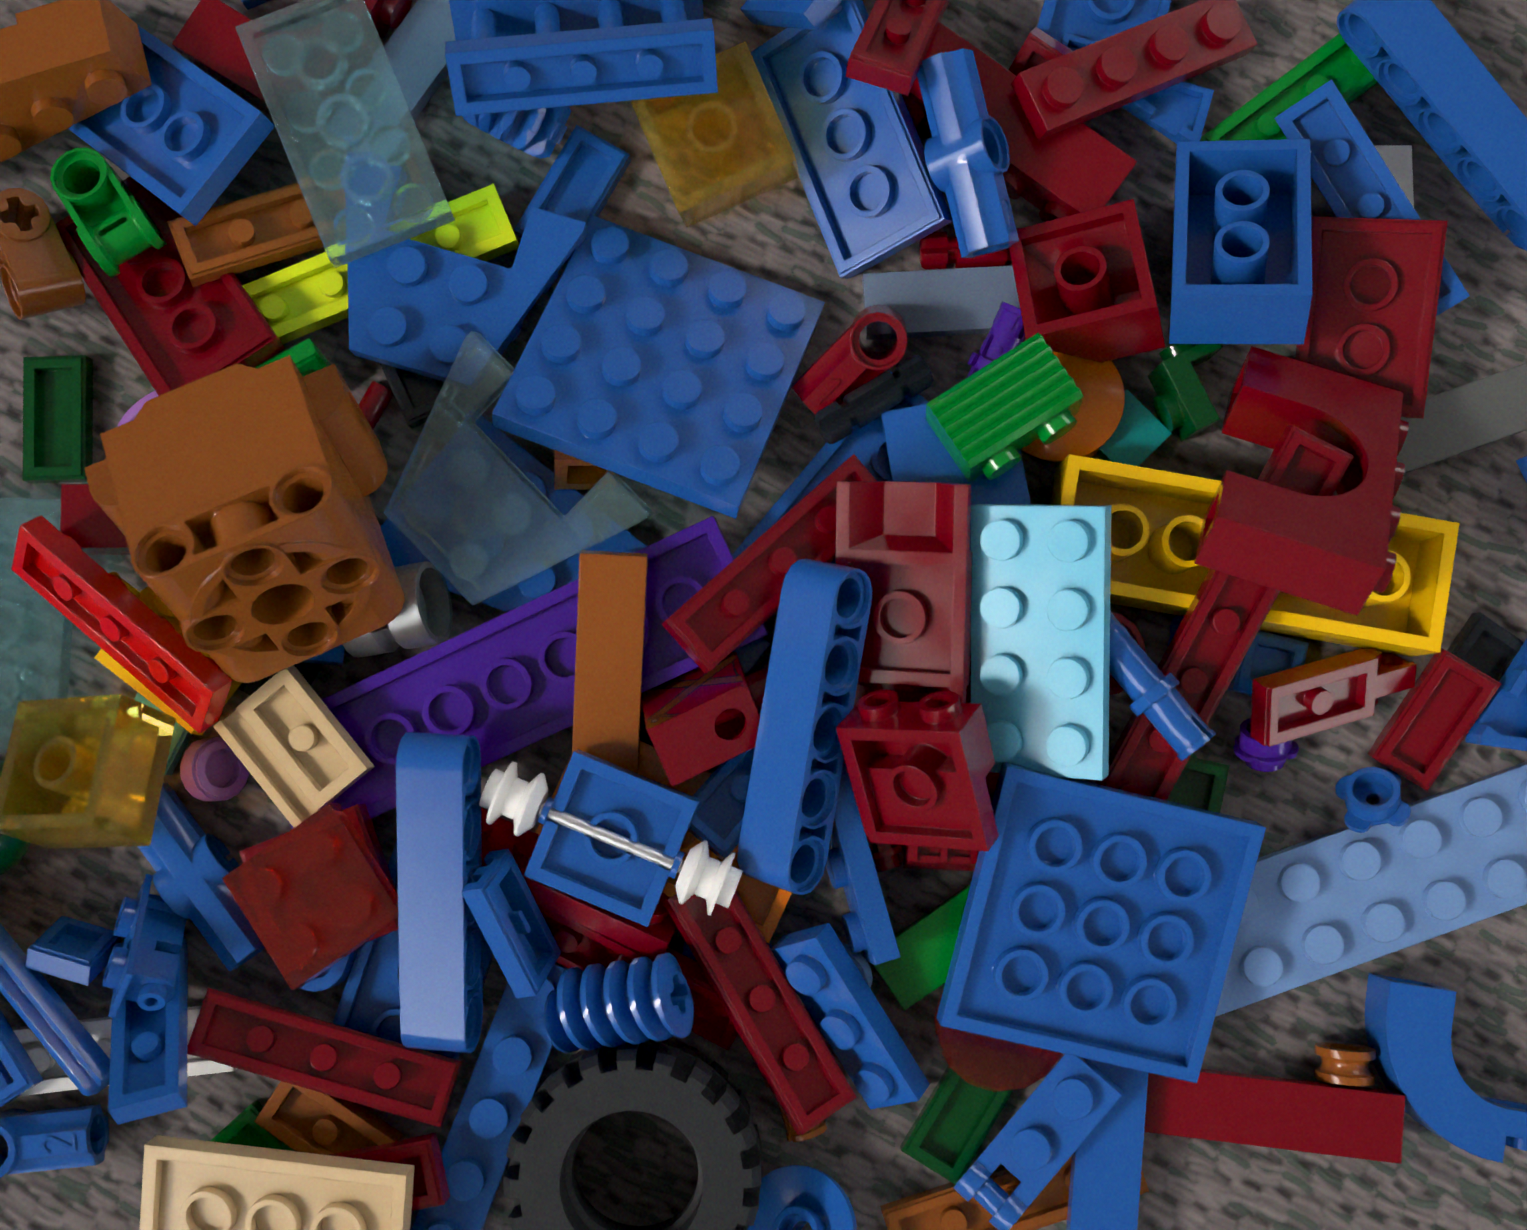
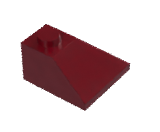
M1134 199L1017 229L1019 242L1013 244L1009 249L1026 340L1040 333L1052 351L1097 362H1106L1165 347L1157 301Z

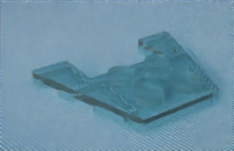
M473 331L466 336L384 514L472 605H476L550 569L552 566L580 553L581 550H588L606 541V539L648 520L654 512L616 473L610 471L564 516L475 424V421L501 395L511 375L514 374V368L480 333Z

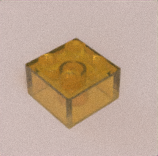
M746 41L716 54L718 93L630 100L686 228L799 178L796 157Z
M123 694L19 701L0 778V833L48 849L150 846L176 718Z

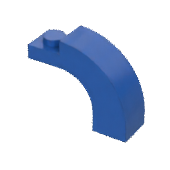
M1369 973L1364 1015L1368 1047L1376 1049V1059L1373 1060V1063L1387 1090L1398 1091L1405 1095V1112L1416 1122L1439 1137L1468 1153L1487 1160L1503 1163L1505 1145L1527 1151V1103L1477 1095L1465 1083L1456 1067L1451 1047L1456 991L1433 983Z

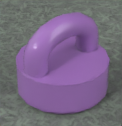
M222 737L204 738L191 743L184 752L180 764V777L185 789L194 798L202 801L229 800L239 794L246 785L249 771Z

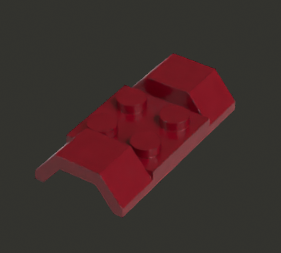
M919 481L837 482L836 564L857 568L866 572L872 586V602L853 708L861 697L877 690L895 691L899 702H919L931 693L953 691L959 695L961 703H966V686L969 685L973 555V551H970L971 484Z

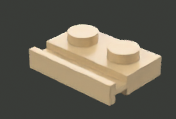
M295 666L279 671L239 704L232 714L213 726L294 829L304 826L322 808L327 807L375 767Z

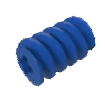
M671 953L657 955L654 962L647 956L634 958L630 965L624 960L610 962L607 968L600 963L588 965L584 971L579 967L566 968L559 977L557 989H552L548 994L544 1006V1027L548 1038L554 1047L563 1053L578 1051L580 1048L586 1051L594 1050L603 1045L609 1048L624 1045L626 1042L640 1044L649 1041V1039L663 1041L673 1036L684 1038L690 1036L694 1023L693 997L687 980L682 974L681 967L676 957Z

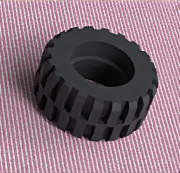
M652 1039L640 1044L626 1042L624 1045L609 1048L603 1045L594 1050L586 1051L582 1049L572 1055L568 1062L560 1069L556 1068L543 1082L520 1116L521 1121L511 1136L506 1154L511 1161L510 1167L504 1175V1197L514 1201V1208L508 1217L512 1229L748 1230L749 1226H754L762 1177L761 1141L758 1126L753 1124L750 1116V1104L741 1089L735 1091L729 1084L728 1072L716 1061L708 1065L697 1057L698 1049L681 1042L679 1049L664 1045L662 1041ZM622 1111L647 1112L669 1121L687 1137L697 1157L698 1182L692 1198L679 1214L654 1225L633 1226L616 1222L604 1216L589 1203L576 1180L574 1172L575 1155L583 1135L600 1118Z

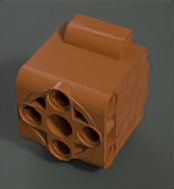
M290 355L260 368L237 363L146 401L134 420L100 434L106 459L84 468L93 499L125 535L131 563L135 571L180 621L187 646L194 651L208 653L227 676L236 682L250 683L258 681L384 627L392 622L401 612L404 604V593L369 494L376 491L385 481L388 473L387 461L377 436L335 364L302 376Z

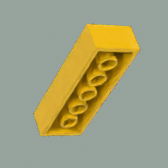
M1069 454L1056 467L1050 505H1111L1110 603L1185 616L1210 569L1194 563L1203 519L1221 481ZM1401 513L1395 534L1388 544V551L1396 553L1397 556L1391 580L1383 593L1372 591L1358 616L1280 591L1259 630L1363 649L1376 648L1377 651L1408 657L1440 653L1460 523Z

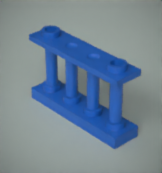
M449 0L456 41L445 42V57L456 116L718 93L714 27L712 18L704 19L703 0Z

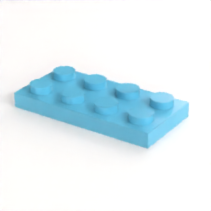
M971 505V551H973L971 703L982 704L995 759V765L989 772L1000 773L1002 762H1006L1056 777L1103 780L1108 776L1111 505Z

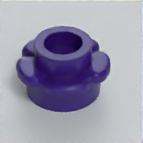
M1251 718L1244 720L1240 724L1239 735L1235 737L1233 751L1237 757L1245 761L1249 768L1261 772L1277 771L1284 766L1286 759H1294L1298 755L1299 746L1295 741L1290 740L1270 747L1263 746L1250 737Z

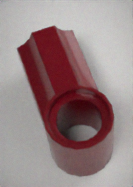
M878 304L866 307L857 314L852 324L793 383L792 389L815 415L819 410L835 401L840 405L843 403L842 399H844L846 394L879 376L886 369L891 368L901 360L905 354L908 342L905 321L899 312L890 306ZM876 321L886 322L893 327L897 334L893 346L887 351L879 353L867 349L860 338L863 328Z

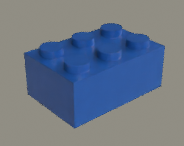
M1310 139L1177 142L1169 344H1304L1312 300Z

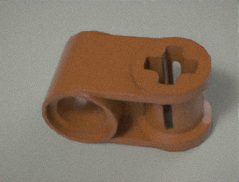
M8 188L0 192V276L8 302L14 314L20 320L83 305L86 302V294L78 266L71 253L66 249L50 214L49 207L44 200L32 191L22 188Z

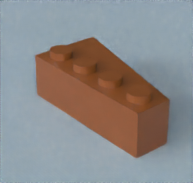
M110 0L55 1L16 13L17 24L0 29V163L152 85L138 25Z

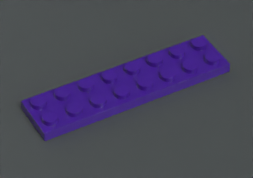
M711 516L634 552L648 554L642 693L699 667L661 623L735 559L715 516ZM579 579L321 699L375 767L327 807L322 808L306 824L356 804L365 803L371 819L396 808V757L400 741L406 732L475 735L480 745L482 768L572 726ZM765 623L758 627L734 650L769 635Z

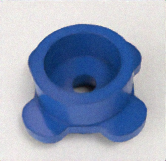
M1366 767L1355 771L1351 776L1342 777L1336 784V795L1344 800L1346 805L1345 825L1354 832L1364 833L1371 826L1389 823L1392 826L1399 827L1406 824L1411 816V808L1401 800L1400 776L1389 769ZM1368 798H1377L1379 802L1372 805L1366 800Z

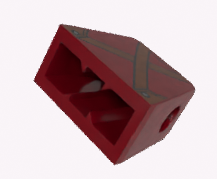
M731 652L706 674L697 667L642 693L646 729L671 786L680 784L755 747L768 667L746 675L737 653Z

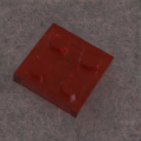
M339 802L327 804L222 878L291 990L303 987L398 920V894Z

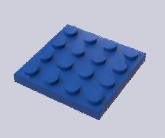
M592 215L587 225L588 233L585 241L577 250L575 249L492 412V425L495 428L736 519L817 328L825 302Z
M1002 762L991 804L999 837L989 852L979 851L936 1017L940 1026L1197 1083L1266 827L1258 822L1078 779L1056 777Z

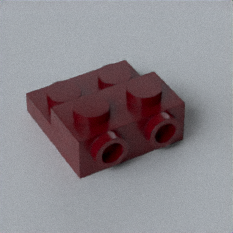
M877 690L861 697L856 706L836 727L868 842L989 852L999 834L985 777L995 765V759L982 704L961 703L959 695L953 691L931 693L919 702H899L897 693L892 690Z

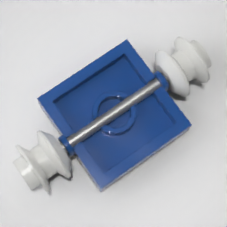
M579 749L573 751L555 799L551 797L547 799L549 791L545 774L540 773L531 782L518 778L517 763L514 761L510 763L505 772L494 769L490 775L479 803L481 807L489 809L486 818L487 824L491 825L501 815L513 819L514 835L516 836L533 828L537 820L538 823L544 825L524 873L525 877L646 927L649 926L668 878L675 879L677 873H679L675 889L680 904L686 902L694 894L706 899L707 915L711 916L715 903L726 908L729 907L743 873V870L731 866L736 853L732 852L722 862L709 857L708 841L706 840L691 848L685 861H683L685 853L680 851L700 799Z

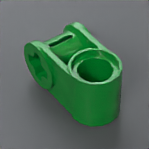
M75 148L65 152L56 160L51 169L50 176L53 189L78 227L76 231L87 250L110 278L121 273V264L149 247L153 246L159 250L167 245L160 230L135 198L130 188L97 151L89 148Z

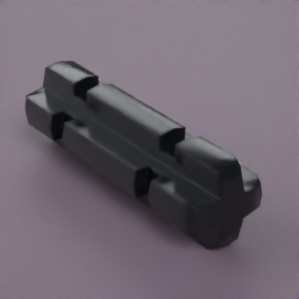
M913 355L897 364L894 373L891 374L887 370L846 394L844 399H842L843 403L840 405L835 401L819 410L815 415L814 421L821 436L827 443L835 444L852 434V427L855 425L862 428L879 418L882 413L901 405L906 400V395L913 398L928 389L933 383L934 378L924 359L920 355Z

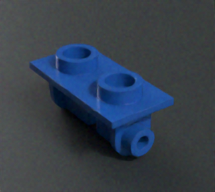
M146 874L136 899L124 897L117 916L113 935L124 937L122 948L113 947L103 978L102 986L114 989L108 1017L115 1018L123 999L137 1002L138 1006L144 1010L157 1011L162 1009L165 1003L173 998L175 993L180 955L155 949L179 953L187 919L176 914L161 896L149 894L153 877L150 874Z

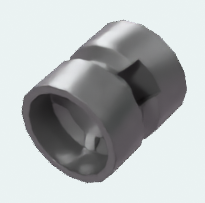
M424 561L394 567L404 593V604L401 612L392 622L384 627L342 644L348 653L354 657H366L394 652L400 645L404 649H412L441 644L449 638L453 619L451 596L445 578L434 563Z

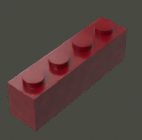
M940 22L924 60L939 53L951 52L962 48L973 50L988 114L995 118L1001 126L1009 146L1010 165L1008 170L1003 172L1008 197L1015 200L1020 196L1041 210L1039 216L1043 222L1108 206L1138 161L1084 123L1038 141L1011 86V82L1015 79L1016 75ZM916 76L908 96L902 94V97L915 128L920 124L930 131Z

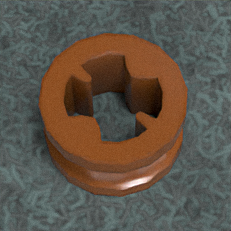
M1315 1043V1054L1319 1055L1322 1059L1321 1066L1314 1069L1315 1079L1347 1086L1375 1085L1376 1074L1370 1072L1368 1063L1376 1059V1049L1352 1043Z

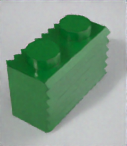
M1037 333L926 404L925 419L968 482L975 480L981 474H985L988 480H993L1014 467L1022 458L1018 452L1023 447L1030 445L1034 440L1040 438L1043 444L1047 445L1069 432L1077 424L1074 416L1079 412L1084 396L1081 389L1075 385L1073 378L1068 375L1066 368L1060 364L1058 357L1053 354L1051 347L1046 344L1043 336Z

